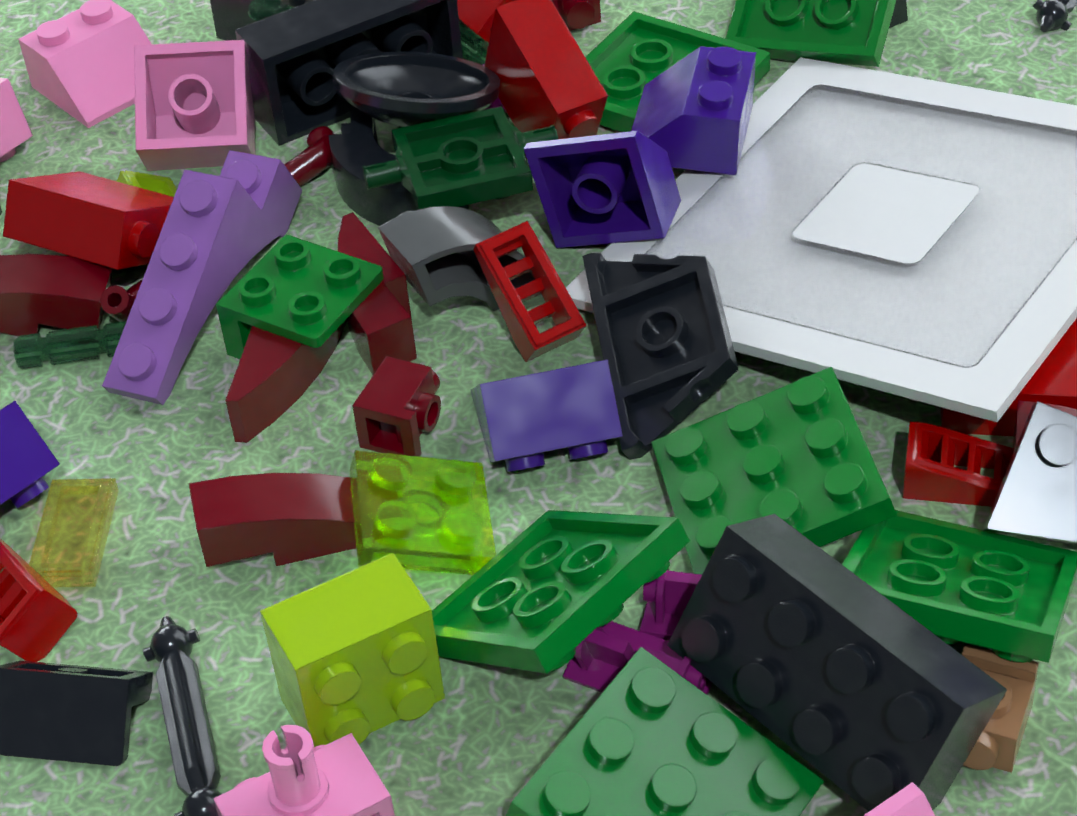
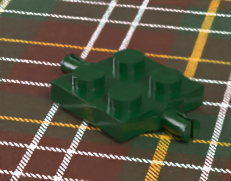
M502 106L391 130L396 160L369 166L364 165L362 166L367 190L401 182L411 192L417 210L441 206L460 207L492 199H504L514 194L533 190L532 173L524 152L526 144L558 140V134L554 125L521 132L508 121Z

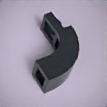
M350 104L351 123L341 124V134L328 135L336 186L343 201L350 209L367 221L381 226L405 211H416L417 207L411 192L401 182L367 190L362 166L396 160L395 155L378 145L375 119ZM469 205L460 206V208L469 209Z

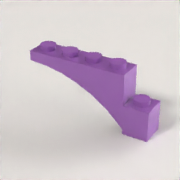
M229 150L220 176L184 169L102 387L109 393L161 405L166 402L199 331L217 301L245 265L277 237L283 238L289 229L302 189L280 159Z

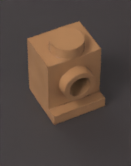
M965 643L962 656L1005 687L1007 691L963 765L975 770H987L993 767L1012 773L1033 705L1039 662L1009 661L997 656L990 649Z

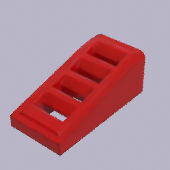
M528 221L475 244L473 250L513 341L525 362L564 345L580 335L587 325ZM522 248L525 258L502 267L498 258ZM532 271L535 280L515 289L510 280ZM542 294L545 303L527 311L523 302ZM552 317L556 326L539 333L535 324Z
M910 421L903 498L992 507L1012 458L1013 448L936 425ZM954 465H955V466H966V467H967V471H966V470H963V469H960V468H956V467H954ZM981 468L994 469L993 478L980 475Z
M0 539V571L2 570L0 573V645L25 661L38 662L48 655L77 618V611L25 560Z

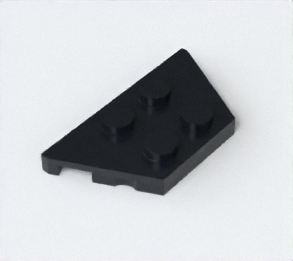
M589 253L582 256L603 360L608 359L623 435L619 437L621 449L629 460L638 459L647 454L653 448L652 441L669 434L739 370L715 271L706 256L678 255L671 259H662L657 255L634 254L632 262L606 261L601 253Z

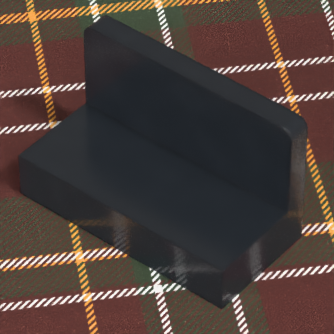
M16 661L0 665V755L109 766L123 764L128 758L131 707L149 700L152 692L153 672L32 661Z

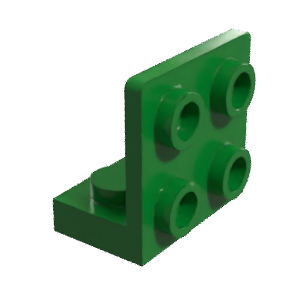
M286 234L216 303L227 355L237 359L241 358L252 326L312 348L321 347L383 281V268L380 265Z

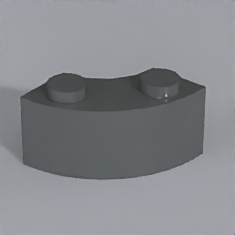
M441 206L416 211H405L378 227L391 259L404 272L408 283L429 306L450 297L472 296L485 301L493 311L499 309L473 250L475 244L502 233L491 220L469 209ZM517 249L498 259L502 267H505L525 258V255ZM532 271L510 281L516 289L535 280Z

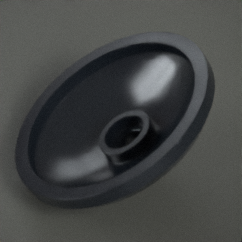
M423 52L371 53L349 58L339 63L334 69V87L347 102L370 117L383 123L398 126V128L485 110L499 97L500 78L489 68L469 60L441 54Z

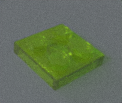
M355 450L350 466L358 565L363 566L394 553L404 569L474 575L496 556L482 463Z

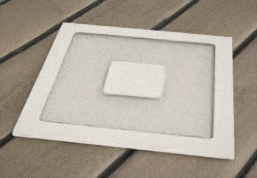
M800 57L753 103L737 175L686 169L676 179L681 202L665 238L611 243L601 252L606 261L632 262L634 254L657 255L662 259H671L678 255L706 256L715 271L733 349L736 352L813 373L832 366L839 380L998 422L1077 318V105ZM584 269L566 289L577 309L594 313Z

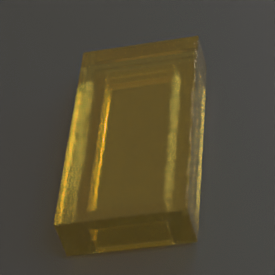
M115 478L52 480L29 565L53 588L96 587L119 491Z

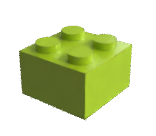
M394 553L260 610L281 700L295 724L305 728L311 734L314 747L327 745L352 733L360 745L370 733L400 719L405 721L417 719L426 714L433 707L434 703L445 699L432 609Z

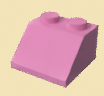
M89 0L79 9L57 20L45 22L37 30L18 39L32 88L87 128L135 104L134 45H151V42L134 15L112 0Z
M244 40L134 45L136 152L147 171L223 166L229 150L256 155L254 108L246 43Z

